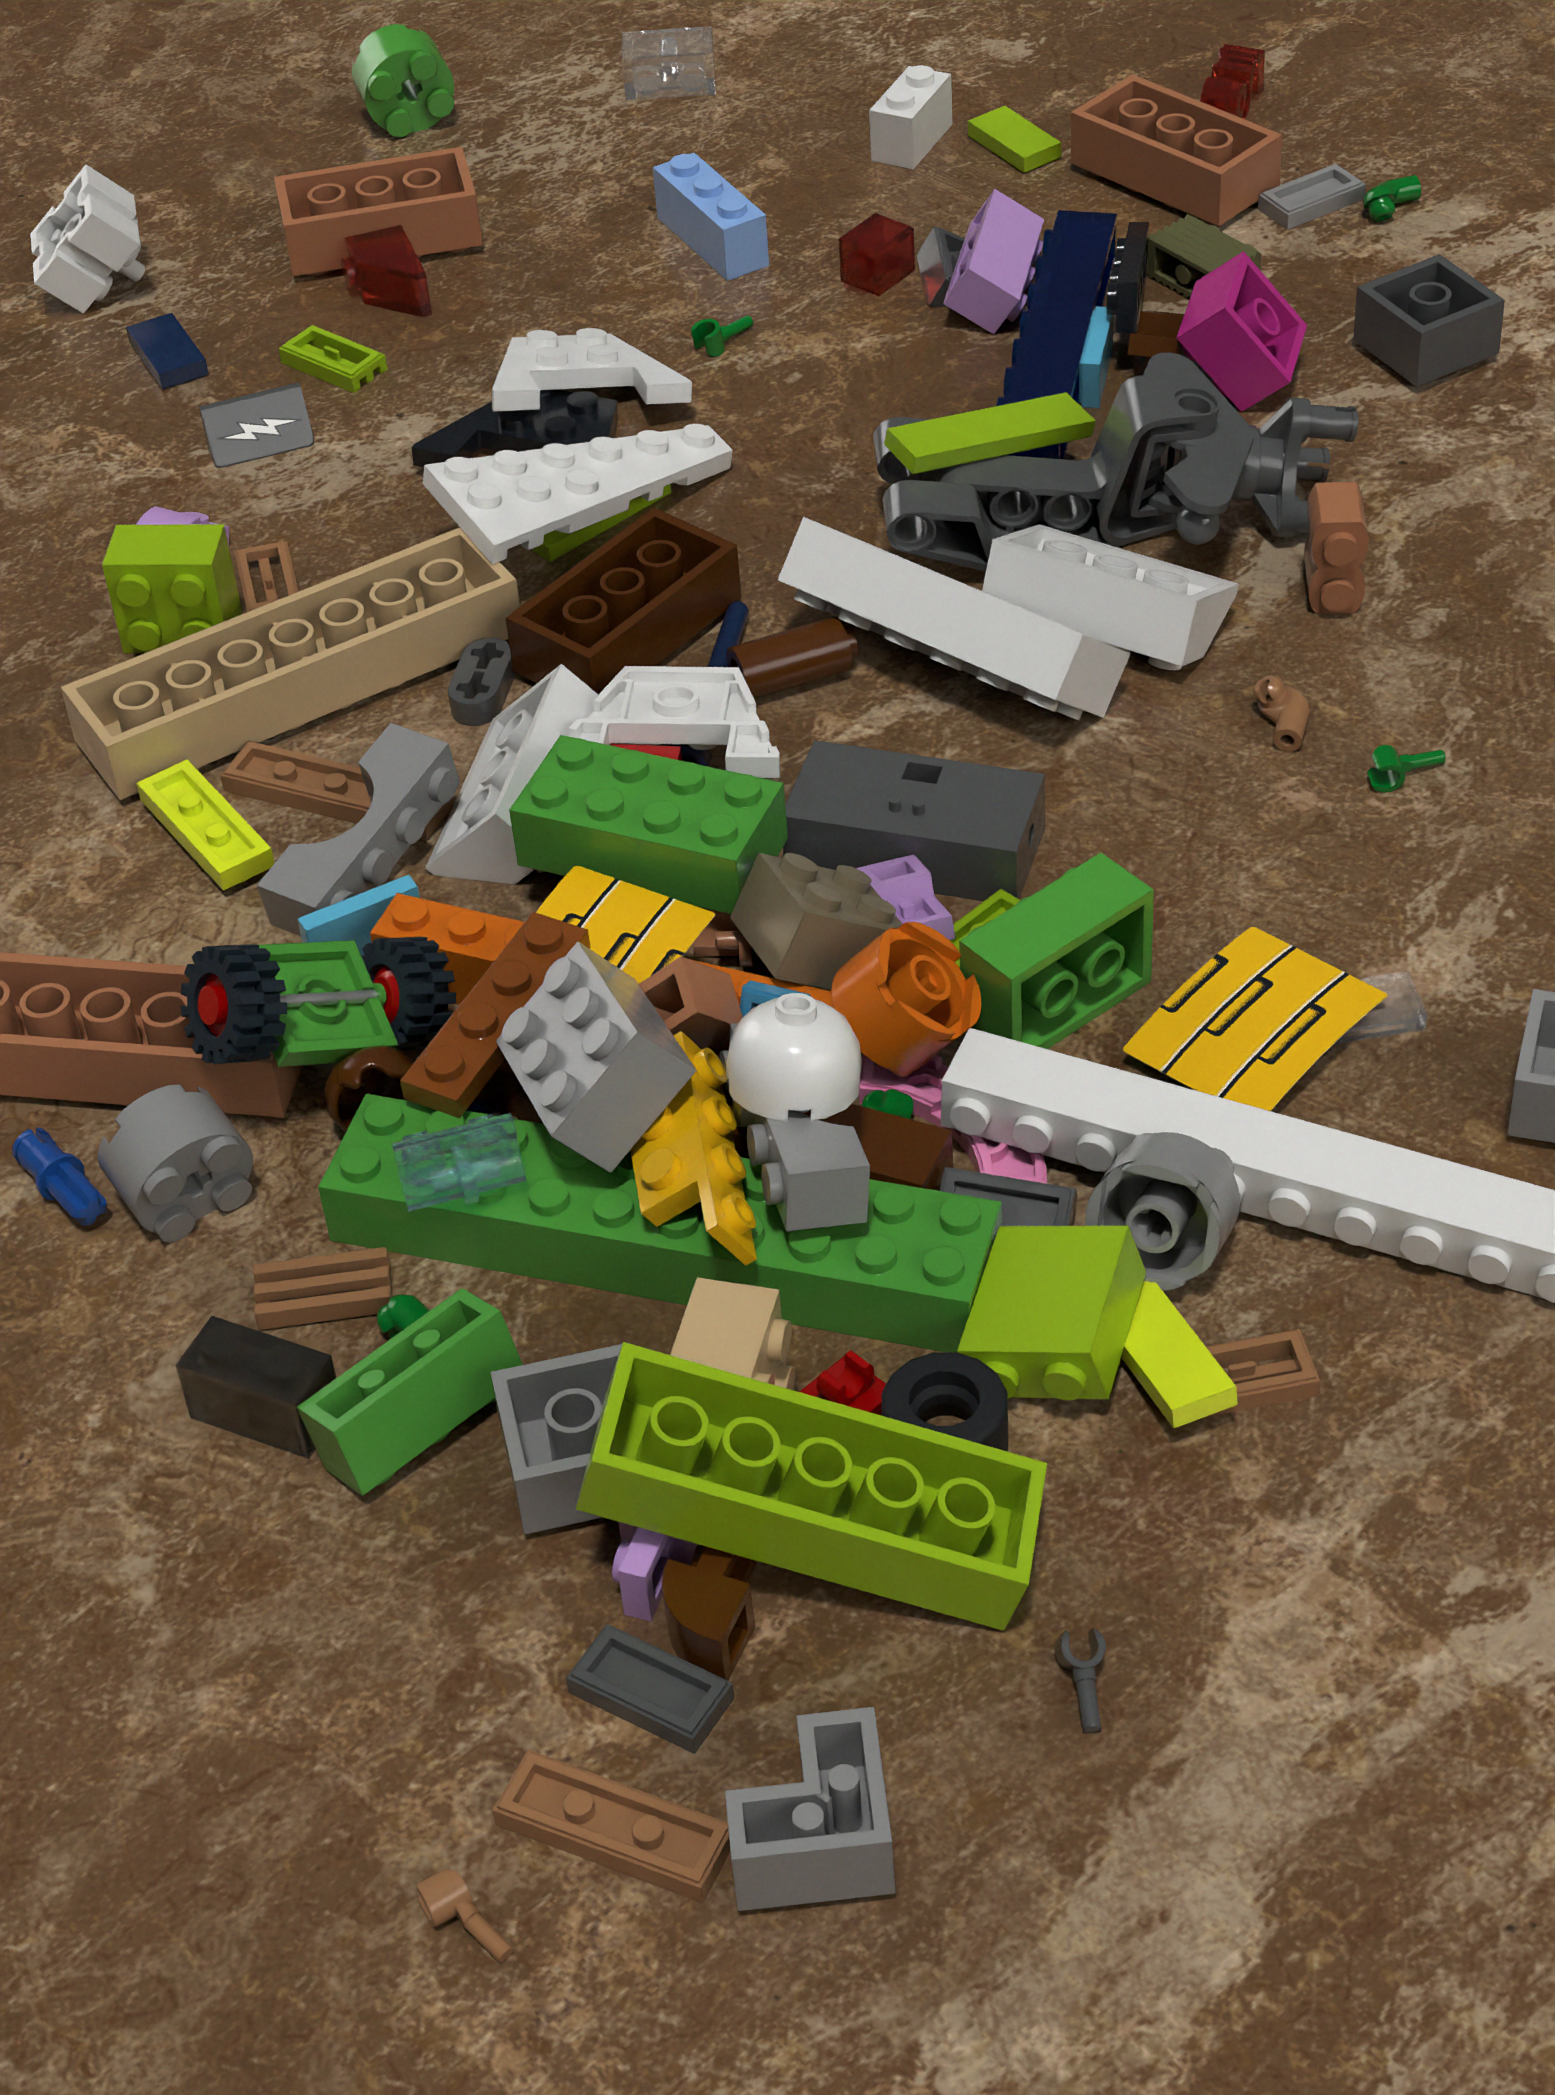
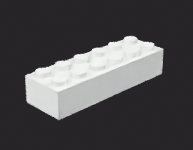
M805 517L801 521L778 578L779 581L797 588L794 599L821 611L839 616L838 618L845 622L883 635V638L929 655V658L960 671L963 670L985 683L1005 691L1009 690L1023 696V699L1054 712L1057 711L1076 720H1080L1083 711L1104 718L1130 657V653Z

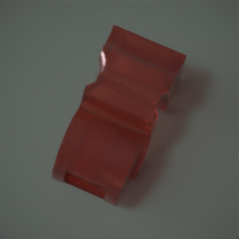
M1224 44L1223 47L1219 48V61L1212 65L1211 77L1208 76L1204 82L1200 102L1246 119L1249 113L1252 93L1261 94L1264 91L1265 50Z

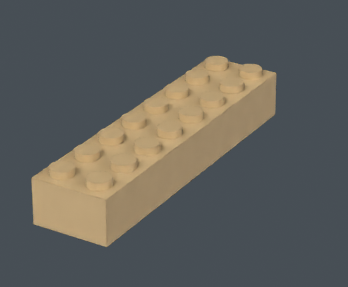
M460 527L62 686L61 691L74 740L119 800L139 794L137 782L186 759L198 770L208 763L241 751L248 741L259 743L288 730L299 728L307 722L336 710L347 708L355 702L384 690L398 687L408 680L437 668L446 667L459 660L467 645L482 638L507 640L508 633L505 617L520 607L517 580L500 562L492 565Z

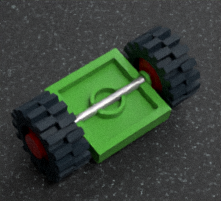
M427 937L374 939L373 943H367L362 948L365 956H361L355 940L202 947V951H196L193 954L194 964H187L184 974L190 982L182 983L181 995L187 996V1005L181 1006L182 1017H189L190 1023L184 1030L187 1038H195L192 1049L196 1054H203L202 1060L207 1063L226 1064L266 1060L271 1057L269 1052L273 1053L278 1067L339 1063L350 1054L371 1046L385 1045L400 1051L424 1050L453 1014L448 1010V1004H456V992L449 993L448 984L454 982L455 979L453 971H444L445 965L449 962L445 952L437 953L439 945L434 940L427 941Z

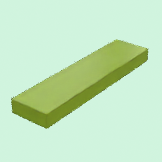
M1065 392L887 428L884 445L912 474L1092 437L1096 420Z

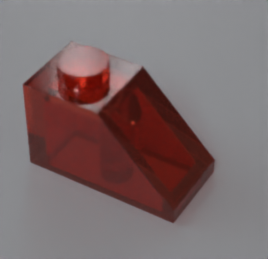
M402 225L345 237L348 257L341 258L343 275L348 287H356L364 304L419 317L432 315L426 272Z

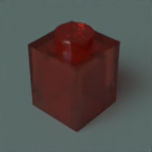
M874 213L838 239L840 279L843 283L879 297L915 271L914 227Z

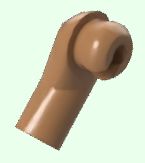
M1269 675L1260 679L1254 687L1253 695L1259 702L1258 708L1276 724L1273 735L1274 745L1286 752L1299 749L1310 712L1306 698L1294 688L1284 685L1278 676Z

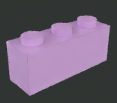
M994 189L969 224L943 304L992 334L996 333L1005 319L1013 322L1026 303L1028 296L1023 292L1031 282L1036 268L1031 265L1038 257L1044 245V242L1039 239L1044 219Z

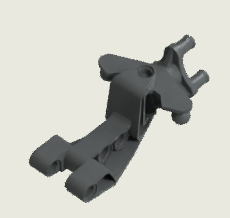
M1169 352L1153 355L1148 362L1143 376L1129 378L1121 384L1091 457L1086 460L1003 455L912 474L884 445L887 428L930 419L890 418L883 421L873 434L877 471L883 480L892 484L885 491L882 498L887 538L891 546L898 551L986 572L992 539L1038 524L1114 547L1177 529L1179 535L1187 543L1200 545L1215 538L1220 529L1219 514L1229 507L1231 500L1249 501L1250 499L1267 523L1273 537L1294 538L1296 533L1310 534L1307 518V501L1300 500L1298 495L1295 494L1296 479L1325 482L1329 469L1320 466H1307L1309 462L1330 464V453L1326 447H1301V443H1304L1307 438L1353 442L1358 429V411H1356L1357 408L1355 406L1311 405L1309 399L1288 397L1283 407L1261 428H1257L1256 425H1249L1191 360L1182 355Z

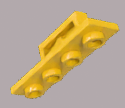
M680 1031L673 1036L697 1071L630 1149L640 1211L644 1217L658 1227L701 1202L706 1231L746 1266L757 1260L751 1231L756 1227V1220L751 1207L745 1200L742 1179L746 1177V1170L742 1159L735 1150L732 1131L736 1129L737 1125L733 1112L726 1103L723 1083L727 1081L726 1071L718 1056L711 1049L706 1047L701 1050L688 1036Z

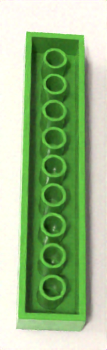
M365 1094L318 1186L330 1241L373 1249L387 1247L389 1252L688 1305L697 1277L778 1289L780 1292L782 1319L790 1320L792 1325L941 1352H957L998 1228L1002 1226L1001 1201L869 1179L867 1222L786 1231L776 1204H766L762 1188V1166H753L750 1159L740 1157L746 1170V1177L742 1179L745 1200L751 1207L756 1220V1227L751 1231L757 1260L745 1266L706 1231L701 1202L658 1227L641 1214L631 1151L625 1155L610 1173L551 1137L542 1123L465 1111L461 1118H457L412 1101Z

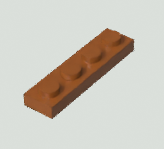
M533 912L402 1077L400 1083L404 1099L461 1118L506 1059L496 1040L502 1034L504 1024L515 1010L526 1005L543 984L544 977L550 966L559 958L565 957L577 941L589 949L591 948L588 929Z

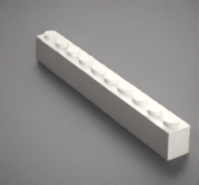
M972 1028L968 1029L942 1079L941 1126L1104 1173L1108 1171L1120 1152L1138 1135L1143 1133L1173 1132L1191 1136L1211 1148L1224 1151L1230 1157L1234 1165L1233 1174L1240 1193V1212L1272 1220L1285 1226L1296 1227L1338 1239L1351 1245L1362 1246L1401 1257L1417 1264L1428 1265L1474 1278L1483 1283L1495 1284L1555 1303V1190Z

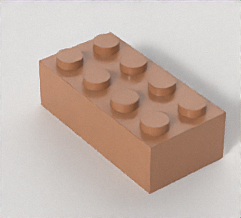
M1136 75L1128 76L1071 112V164L1088 170L1095 176L1104 177L1121 184L1130 191L1142 193L1163 202L1170 208H1177L1196 216L1205 223L1220 226L1257 202L1259 194L1280 186L1282 134Z
M462 147L274 177L293 276H319L330 270L348 267L368 268L378 262L397 259L411 261L427 254L445 251L460 253L468 250L470 247L483 245L476 193Z

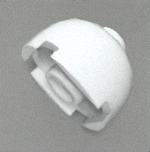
M802 993L782 995L779 998L752 1008L734 1029L726 1062L729 1093L732 1099L747 1111L772 1120L788 1121V1110L802 1111L811 1109V1120L828 1118L846 1110L859 1095L862 1063L860 1043L846 1017L831 1006Z

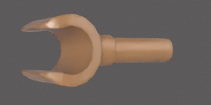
M447 1869L440 1871L417 1884V1890L420 1894L418 1898L419 1904L433 1927L457 1916L464 1929H467L499 1963L504 1962L512 1954L513 1947L480 1915L481 1912L473 1905L469 1890L462 1876L456 1870Z

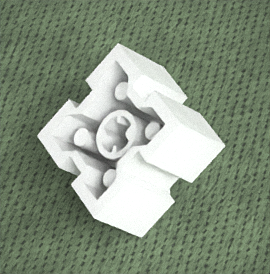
M88 165L82 168L63 192L64 199L58 207L54 208L52 206L30 234L32 254L38 257L33 263L34 284L83 314L94 300L99 302L106 296L112 285L113 278L110 276V273L113 270L120 272L135 282L139 281L145 272V266L135 260L139 254L141 242L134 195Z

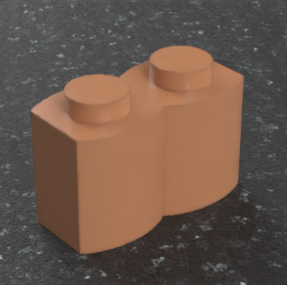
M1357 482L1316 483L1307 500V518L1310 534L1304 547L1310 605L1315 614L1355 613L1359 609L1365 593L1362 563L1366 557L1369 542L1362 493Z

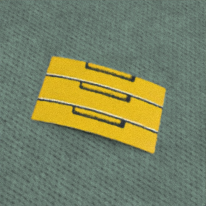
M574 866L536 911V913L588 929L590 949L633 977L638 984L680 956L683 957L697 937L715 917L714 912L581 866Z
M1250 927L1212 957L1164 1002L1123 1047V1051L1193 1090L1271 1111L1292 1086L1336 1041L1369 1011L1387 998L1388 995L1256 927Z

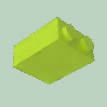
M1129 1225L999 1226L957 1353L979 1359L999 1375L1008 1392V1399L1011 1397L1057 1398L1068 1401L1076 1399H1109L1146 1275L1145 1267Z

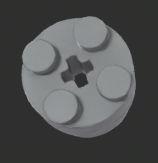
M181 1084L167 1085L141 1096L128 1105L115 1119L120 1129L110 1144L103 1137L98 1149V1162L101 1170L136 1219L145 1229L157 1233L161 1240L167 1243L176 1242L186 1237L193 1229L196 1220L217 1209L222 1211L237 1209L246 1202L252 1192V1185L248 1181L253 1166L251 1148L210 1093L198 1086V1092H186Z
M1173 1132L1143 1133L1138 1135L1120 1152L1091 1194L1086 1209V1226L1129 1225L1146 1270L1144 1281L1157 1283L1162 1291L1181 1287L1186 1281L1200 1274L1202 1275L1212 1265L1236 1224L1240 1210V1193L1233 1174L1234 1165L1224 1151L1211 1148L1191 1136Z

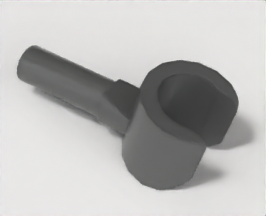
M1092 1628L1088 1632L1091 1655L1087 1661L1078 1660L1070 1652V1638L1066 1630L1059 1635L1055 1642V1655L1063 1668L1073 1672L1074 1684L1077 1686L1083 1732H1098L1101 1730V1722L1095 1686L1097 1682L1095 1665L1105 1655L1106 1642L1103 1635L1098 1630Z

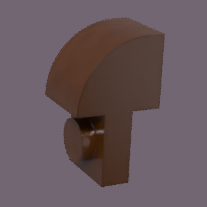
M1140 311L1138 332L1130 333L1128 355H1135L1133 374L1143 375L1150 358L1159 353L1170 352L1187 357L1181 348V343L1176 339L1184 314Z
M697 1544L691 1565L671 1559L667 1560L662 1576V1592L670 1642L679 1658L729 1681L755 1629L750 1583L747 1582L757 1564L756 1560Z

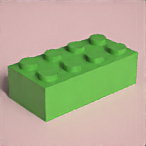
M564 735L559 736L509 809L517 864L519 866L563 876L574 866H581L697 907L728 914L733 912L758 852L777 857L788 840L784 783Z

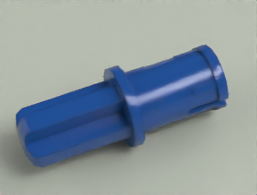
M36 1128L35 1135L31 1129H28L18 1136L12 1148L13 1157L35 1178L36 1189L41 1196L48 1200H57L70 1216L75 1218L81 1225L94 1224L96 1217L106 1212L107 1203L101 1193L84 1176L85 1169L81 1160L71 1153L63 1152L51 1138L50 1134L42 1128Z

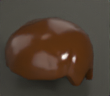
M385 1045L366 1047L350 1054L332 1069L326 1080L324 1088L325 1109L335 1123L343 1131H347L365 1094L406 1100L403 1097L400 1080L413 1063L402 1051Z

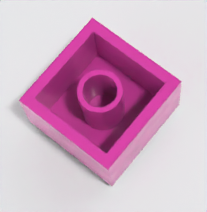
M1243 251L1195 282L1176 339L1181 343L1184 354L1190 360L1197 361L1212 378L1213 384L1225 398H1229L1243 412L1291 382L1307 324Z

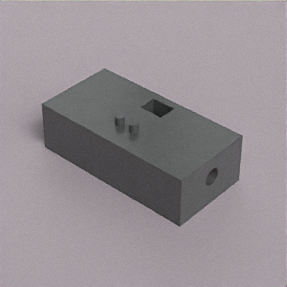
M814 740L785 805L788 840L783 846V856L785 853H795L808 858L817 866L836 870L838 865L859 868L914 854L931 873L934 894L985 901L999 889H1003L1020 899L1045 830V774Z

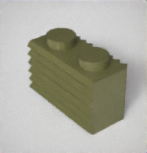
M1187 213L1184 219L1180 217L1178 222L1173 221L1170 227L1166 225L1163 230L1158 229L1156 234H1150L1148 238L1147 273L1150 279L1155 277L1157 283L1162 281L1164 287L1169 285L1171 291L1176 289L1178 294L1183 293L1184 297L1187 298L1191 297L1196 281L1243 251L1261 271L1262 254L1252 245L1244 244L1221 232L1215 225H1208Z

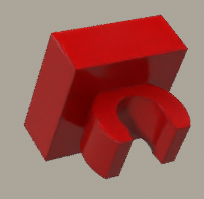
M849 1350L842 1358L827 1370H824L799 1392L881 1415V1397L886 1383L874 1375V1367L852 1350Z

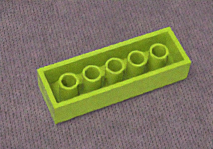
M623 1342L607 1388L575 1510L1004 1631L1029 1585L1047 1463Z

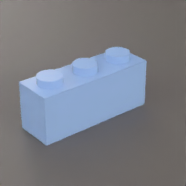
M680 154L674 156L666 163L653 167L657 218L724 279L729 281L769 266L766 214L697 154Z

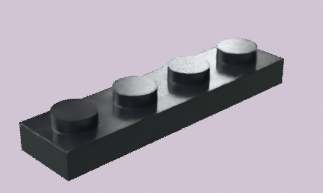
M1129 222L1126 238L1117 239V251L1114 253L1113 268H1111L1110 283H1108L1107 315H1116V333L1137 332L1147 276L1149 222Z

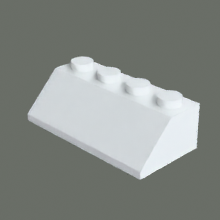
M1038 524L992 539L982 591L1128 653L1133 651L1149 656L1148 663L1155 667L1166 670H1180L1182 666L1204 657L1237 595L1239 584Z
M560 664L493 718L425 867L434 876L515 885L533 870L538 873L543 872L517 864L509 809L546 757L548 749L557 741L559 736H568V728L577 718H588L594 711L593 700L598 694L564 665Z

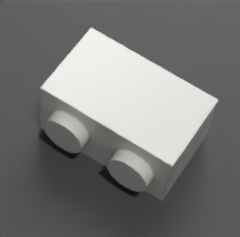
M923 65L908 66L869 110L871 161L914 169L952 125L951 74L934 71L931 67Z

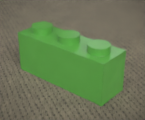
M461 1288L298 1405L297 1410L325 1469L364 1496L374 1487L387 1482L397 1470L428 1447L446 1438L452 1429L483 1406L496 1401L490 1372L521 1366L523 1363L501 1311Z

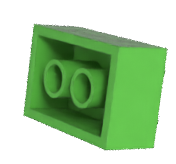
M1100 852L1080 866L1068 870L1062 877L1035 894L1023 898L1014 907L995 919L973 929L966 937L959 940V952L961 954L960 970L965 979L974 974L981 993V1013L977 1023L971 1028L1049 1049L1149 984L1152 976L1154 889Z

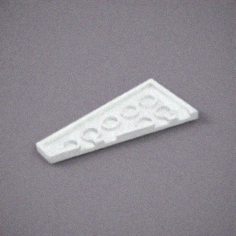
M689 424L684 429L663 432L645 430L634 436L620 438L596 437L590 442L570 445L551 443L541 449L520 452L502 450L496 452L495 455L470 459L452 457L445 462L424 465L423 485L493 565L507 559V549L521 544L522 547L530 550L543 544L544 534L554 530L572 533L628 510L631 499L642 495V498L651 501L663 496V489L666 485L676 483L688 486L728 470L731 466L733 450L709 425Z

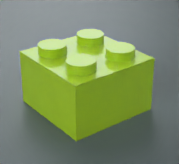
M224 524L115 526L102 567L123 653H147L242 615L243 612Z

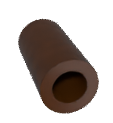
M833 616L728 647L726 653L728 667H739L753 698L756 699L850 671L852 668V658L858 656V644L849 624L842 625L840 620Z

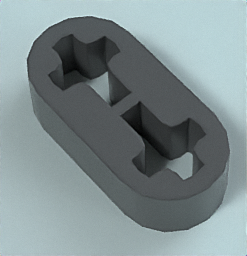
M482 638L470 643L464 649L448 686L451 715L458 723L467 726H481L490 723L493 718L500 714L515 678L509 643L498 638Z

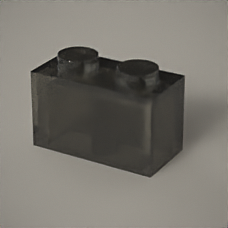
M211 1316L175 1365L190 1418L310 1459L316 1448L297 1410V1406L337 1378L332 1356Z

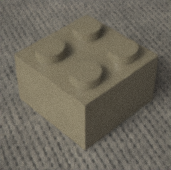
M758 852L730 916L731 920L775 979L828 990L832 989L833 978L842 965L890 927L899 928L902 925V922L895 915V907L879 896L870 885L872 880L867 874L847 865H838L836 870L820 867L808 858L795 853H785L783 858Z

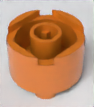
M905 922L899 928L890 927L842 965L833 978L831 989L833 1008L846 1017L860 1043V1051L876 1064L889 1069L900 1077L909 1076L960 1038L969 1028L977 1023L981 1013V993L974 974L965 979L962 971L956 964V961L962 955L944 935L918 922Z

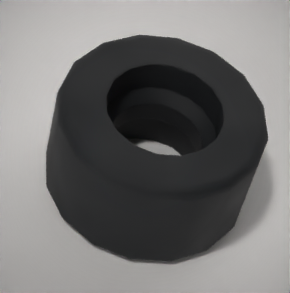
M957 1352L930 1353L909 1360L890 1376L882 1391L881 1416L1000 1450H1008V1392L999 1375L981 1360ZM937 1416H955L966 1420L952 1426H936L925 1422Z

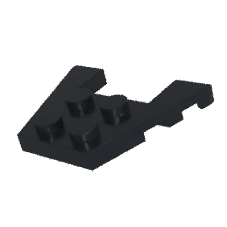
M553 389L540 390V409L493 411L491 401L415 443L412 446L413 465L424 467L427 464L445 462L452 457L470 459L479 448L494 451L513 450L520 452L541 449L551 443L570 445L590 442L596 437L614 438L618 422L617 400L597 397L596 394L587 391L570 392Z

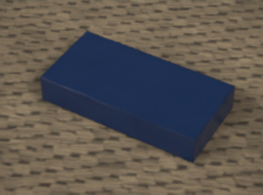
M173 313L126 327L130 344L162 389L209 374L206 359Z

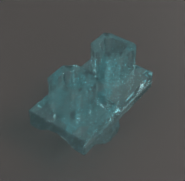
M511 1113L496 1117L489 1114L469 1119L465 1125L430 1134L427 1131L403 1136L402 1141L391 1143L408 1212L459 1198L463 1199L465 1206L479 1202L478 1193L527 1181L519 1150L515 1122Z

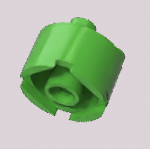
M393 24L374 31L364 39L359 47L361 52L357 57L356 63L353 61L352 78L370 116L379 126L387 130L394 137H404L409 133L428 129L442 117L451 113L454 107L453 76L435 42L427 33L422 30L419 32L407 29L406 25Z

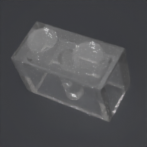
M712 26L622 32V67L626 100L715 95L716 67Z

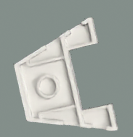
M584 328L578 330L576 335L557 336L552 331L534 330L528 332L527 337H512L492 388V410L540 409V390L634 386L646 404L689 403L692 399V382L683 375L601 329Z
M624 666L593 700L594 711L588 718H577L568 728L569 737L581 738L606 745L611 743L655 746L660 744H688L696 750H708L718 745H727L725 755L727 771L748 774L759 778H780V753L777 746L772 747L770 743L769 730L765 721H760L756 714V702L739 667Z

